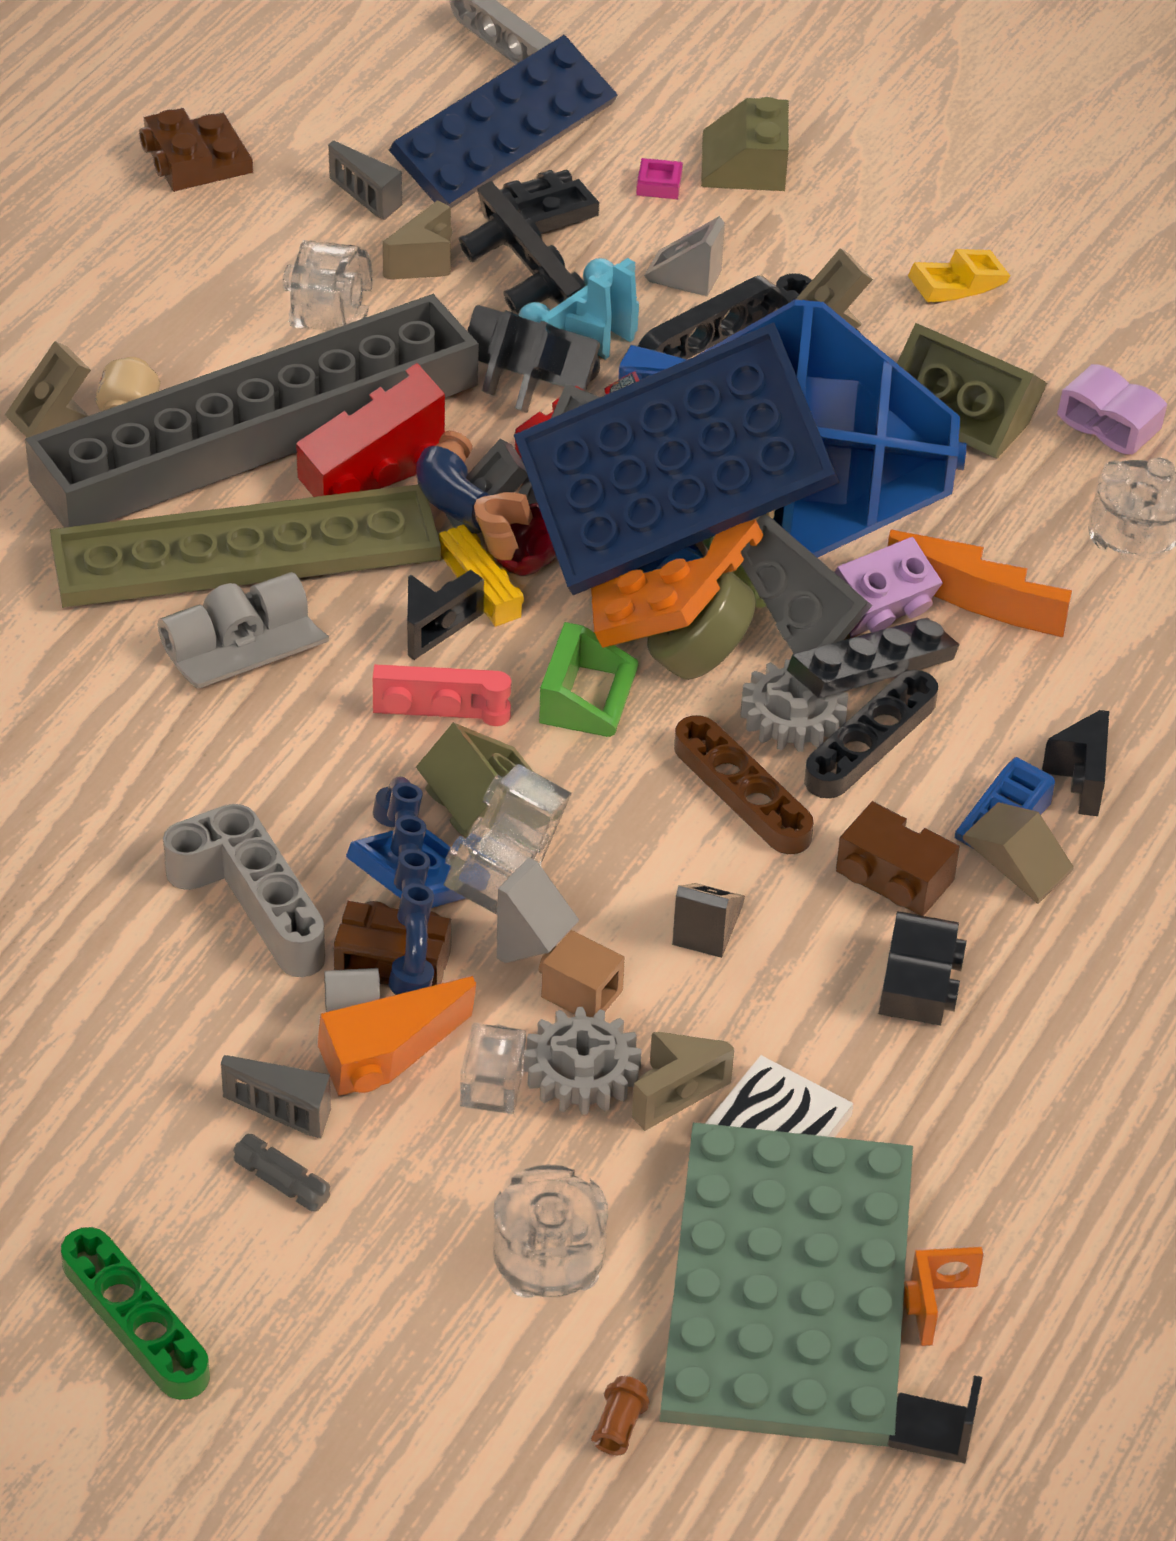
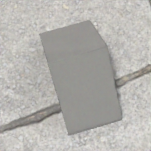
M719 216L658 250L644 276L652 283L708 296L722 269L725 222Z
M530 857L498 888L497 959L504 963L549 953L579 921L538 861Z

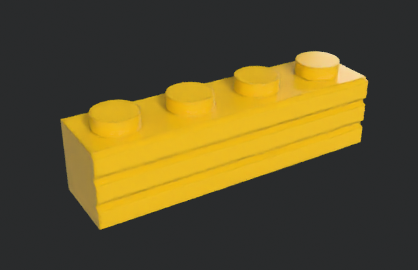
M464 524L457 526V528L454 527L448 531L440 532L441 558L456 577H460L471 569L484 579V613L491 620L492 624L497 627L521 618L522 604L524 603L521 590L511 584L507 572L504 569L500 570L495 563L494 557L481 546L478 535L476 533L472 534Z

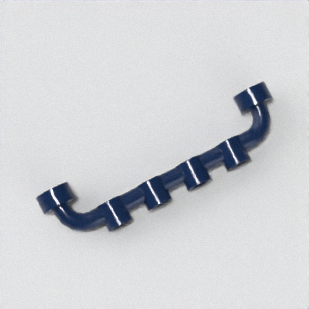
M402 776L393 778L389 787H384L376 793L372 811L376 821L384 826L394 828L390 848L392 853L399 857L394 885L402 891L397 918L402 925L406 926L405 956L397 958L391 968L389 987L396 995L430 987L434 977V968L426 960L427 924L429 922L434 893L429 887L425 886L430 858L422 852L426 824L418 818L423 793L418 786L411 784L408 779Z

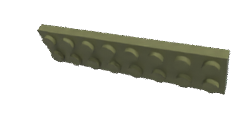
M418 484L50 529L62 608L215 589L229 583L237 584L238 586L261 583L290 572L295 573L298 578L441 560V545L429 501Z

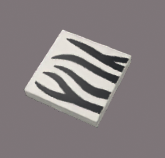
M760 1055L705 1124L835 1137L852 1116L854 1103Z

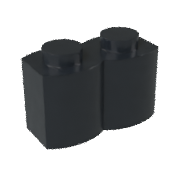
M897 911L878 1014L941 1026L944 1010L955 1011L960 980L950 979L951 969L962 970L967 940L957 939L959 922Z

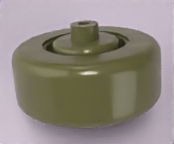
M733 572L724 573L716 580L720 590L688 627L648 636L647 646L650 655L673 674L686 680L695 679L707 674L730 655L748 630L755 612V595L753 590Z

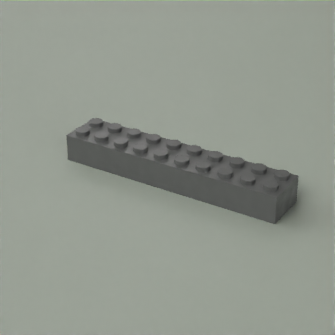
M434 294L25 438L29 481L64 528L106 523L296 453V443L343 411L350 416L371 402L369 394L382 387L385 392L406 379L408 375L405 370L416 363L422 367L445 393V397L478 386V343Z

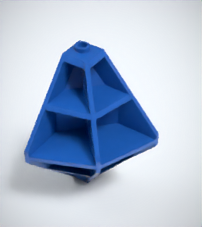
M795 299L702 352L704 353L771 323H775L840 483L776 509L773 520L817 558L952 495L955 471L964 470L967 443L959 442L960 416L824 302Z

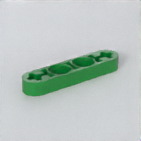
M82 1227L70 1232L61 1244L62 1266L66 1277L162 1392L178 1400L199 1396L207 1388L210 1381L209 1359L204 1347L105 1232L93 1227ZM85 1251L89 1256L97 1254L98 1267L101 1271L96 1274L95 1266L85 1256L78 1258L77 1255ZM123 1284L134 1290L133 1295L123 1302H112L103 1297L104 1292L114 1285ZM147 1322L160 1323L167 1329L165 1334L155 1340L140 1339L135 1335V1331L139 1326ZM174 1350L176 1361L184 1369L193 1367V1373L186 1375L181 1370L173 1373L172 1358L169 1354Z

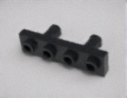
M492 181L477 188L482 211L488 222L471 233L461 236L459 238L460 246L469 261L473 263L481 256L504 244L512 249L533 274L525 281L503 292L505 301L514 314L519 315L520 310L528 303H541L547 298L554 299L559 305L586 286L577 272L574 271L570 274L565 268L564 260L554 245L547 247L542 241V235L535 222L531 218L525 220L520 215L519 207L509 192L502 194Z

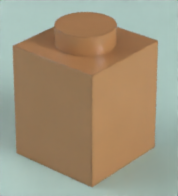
M570 930L557 946L549 953H545L541 958L539 964V973L542 974L541 998L575 1014L577 1007H583L586 1017H594L595 1013L600 1009L606 1012L623 991L625 956Z

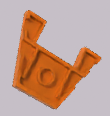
M756 519L738 524L716 534L704 558L688 562L685 559H675L665 564L661 569L646 573L635 569L591 588L594 633L601 647L604 648L688 627L720 590L716 580L724 573L735 571L744 561L741 554L743 548L748 543L751 546H756L762 540L763 533Z

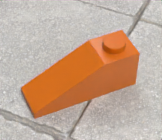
M470 976L321 1013L317 1046L338 1096L353 1092L366 1093L377 1089L381 1085L390 1083L471 1017L477 985L474 977Z

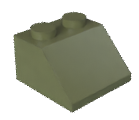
M773 97L746 98L703 129L701 187L785 191L789 151V100L775 99Z
M454 722L416 766L428 783L425 787L427 793L435 801L448 809L452 815L450 819L452 826L469 839H474L477 836L493 843H499L555 820L564 812L560 804L515 747Z

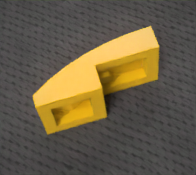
M955 249L949 263L914 262L908 274L909 279L927 302L951 301L978 295L1007 283L1011 276L991 250Z

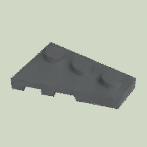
M767 514L760 516L757 519V523L763 533V538L756 546H751L748 543L743 548L741 554L744 561L741 565L759 597L763 599L776 622L775 625L783 639L787 641L793 654L843 641L873 605Z

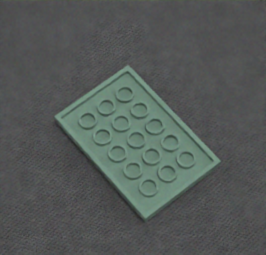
M693 1122L660 1422L889 1447V1435H895L913 1156L912 1145Z

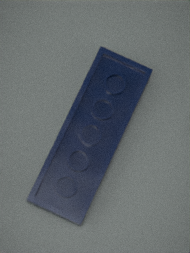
M564 34L394 140L389 148V152L433 202L438 200L452 208L477 192V188L499 178L610 106L618 94Z

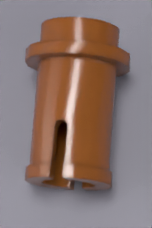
M619 1376L614 1382L608 1384L605 1389L604 1397L607 1402L598 1426L591 1437V1441L595 1442L594 1446L604 1453L615 1456L625 1454L639 1414L646 1412L650 1403L647 1396L648 1389L638 1379L629 1376Z

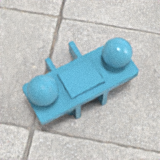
M604 258L593 259L585 266L583 271V281L586 285L584 288L552 310L539 302L528 303L520 310L518 316L539 323L544 321L556 328L596 339L600 342L597 355L606 360L610 357L611 331L629 342L635 339V333L638 331L639 302L636 296V263L629 258L616 265Z

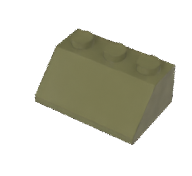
M915 323L897 362L899 366L960 416L959 442L967 443L968 446L994 458H998L1028 426L1048 384L1026 370L918 323Z

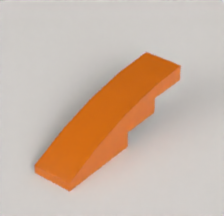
M890 529L888 546L913 537L943 582L934 594L935 597L967 611L1013 626L1059 637L1064 636L1072 590L1027 582L1028 568L982 560L984 547Z

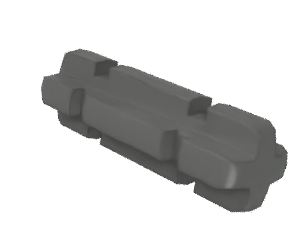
M246 1134L241 1141L236 1143L233 1149L236 1163L250 1172L257 1169L256 1176L288 1197L293 1198L297 1195L296 1202L316 1212L328 1201L331 1195L328 1182L314 1173L307 1176L308 1169L274 1147H270L267 1150L268 1143L253 1134Z

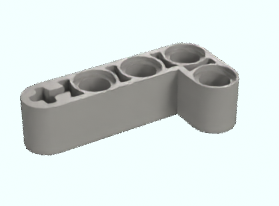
M242 804L224 805L177 822L165 831L163 837L165 871L167 880L173 886L191 890L225 879L279 967L285 973L294 977H307L320 971L325 962L324 922L322 916L255 812Z

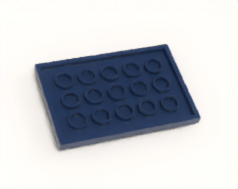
M771 323L514 434L564 579L573 596L713 537L738 524L753 520L840 483L775 323Z

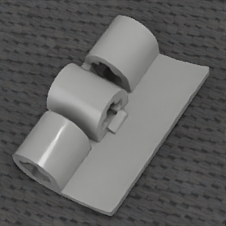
M293 572L253 585L248 593H244L237 584L221 585L207 595L203 606L199 604L162 617L158 620L157 624L161 642L168 656L182 675L196 688L211 685L329 641V635L319 629L308 617L307 597L302 583Z

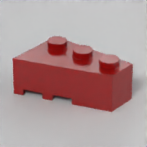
M418 363L405 370L408 377L385 392L380 387L369 394L372 401L350 416L343 411L296 443L297 478L313 497L381 489L417 475L416 463L421 453L429 446H436L445 432V393Z

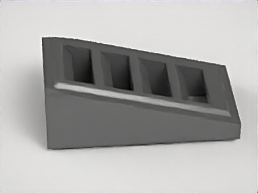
M334 140L328 144L329 177L333 182L373 214L384 220L402 206V171Z
M223 1055L221 1075L224 1098L304 1134L317 1138L322 1137L331 1111L330 1075Z

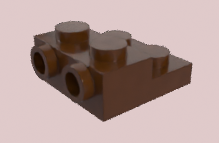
M179 108L164 110L158 114L144 117V127L139 129L142 148L145 153L150 152L152 154L158 176L166 178L173 192L253 173V159L224 112L206 114L191 120L185 109Z

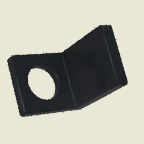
M973 1376L968 1407L899 1393L897 1397L895 1435H889L888 1446L966 1464L982 1377Z

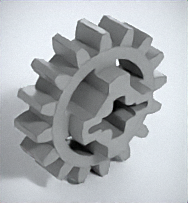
M790 659L785 660L784 668L778 669L770 662L766 664V674L753 671L751 673V683H744L740 715L741 718L747 719V731L760 730L759 741L762 743L769 741L771 738L777 740V749L783 750L787 743H794L797 751L803 752L806 742H811L818 748L823 743L824 736L829 738L839 727L846 723L848 693L840 692L818 698L787 671Z
M577 1007L575 1017L568 1018L563 1011L558 1010L556 1011L554 1024L541 1019L538 1022V1034H528L523 1068L524 1072H528V1086L530 1089L541 1087L540 1100L543 1103L552 1100L554 1097L559 1099V1111L565 1112L571 1103L579 1104L581 1114H588L590 1104L597 1103L603 1111H607L610 1108V1097L613 1096L624 1102L627 1099L628 1087H634V1082L638 1081V1074L641 1068V1049L636 1048L637 1035L635 1032L623 1033L624 1020L621 1018L612 1021L610 1024L605 1022V1011L601 1009L595 1013L594 1017H586L584 1008Z

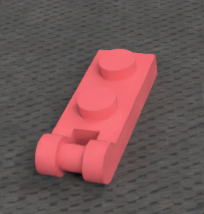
M374 664L372 678L373 713L478 718L490 726H502L511 718V704L508 698L511 695L512 682L510 676L502 671Z

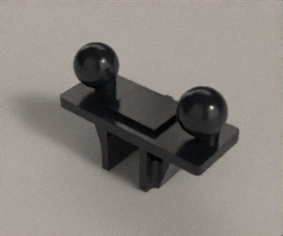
M481 305L474 307L467 331L478 343V361L489 364L482 387L483 392L495 395L501 373L504 369L522 374L524 376L515 408L527 413L538 380L565 387L566 384L574 387L577 385L586 391L588 383L599 374L600 360L597 354L600 342L598 340L556 328L544 321L539 323L528 320L507 310L501 312Z

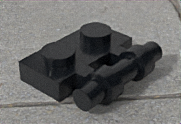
M567 169L556 173L552 170L538 173L536 179L523 183L518 180L505 183L503 189H500L502 194L509 192L519 207L520 215L525 220L531 218L541 234L599 216V201L580 179L572 181L571 173Z

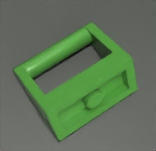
M564 622L540 687L539 723L606 737L615 735L639 666L637 659L615 645L602 648L593 631L583 625ZM580 667L615 674L603 711L571 692Z

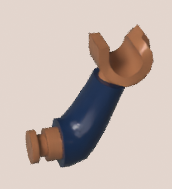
M456 431L444 432L439 443L436 446L425 448L416 463L418 486L428 501L439 510L464 524L482 531L488 551L493 557L500 560H512L518 545L510 524L520 523L529 525L533 519L526 494L503 492L489 495L466 479L468 471L465 465L466 458L469 457L473 450L470 440Z

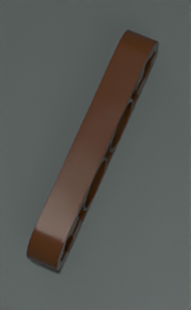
M691 715L678 722L675 728L674 750L678 758L771 848L784 854H798L804 852L810 846L814 825L813 816L716 722L701 715ZM720 764H732L738 767L740 771L732 775H726L718 772L715 767ZM753 793H761L768 796L771 801L763 805H757L749 802L746 797Z

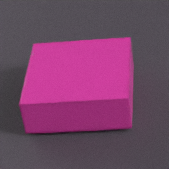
M641 158L636 196L678 199L683 162Z

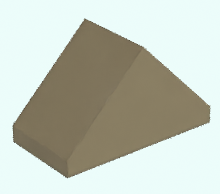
M998 802L963 835L965 842L1038 904L1073 871L1074 866L1037 811Z

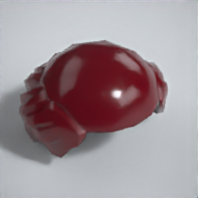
M538 503L529 504L533 515L529 525L520 523L510 524L518 545L512 560L496 558L508 572L518 576L534 574L556 558V553Z

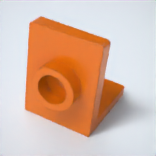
M982 1247L915 1250L911 1278L909 1281L904 1282V1305L907 1315L916 1316L921 1346L933 1345L938 1317L934 1289L977 1287L984 1256ZM950 1262H962L968 1265L965 1270L953 1275H944L937 1272L939 1267Z

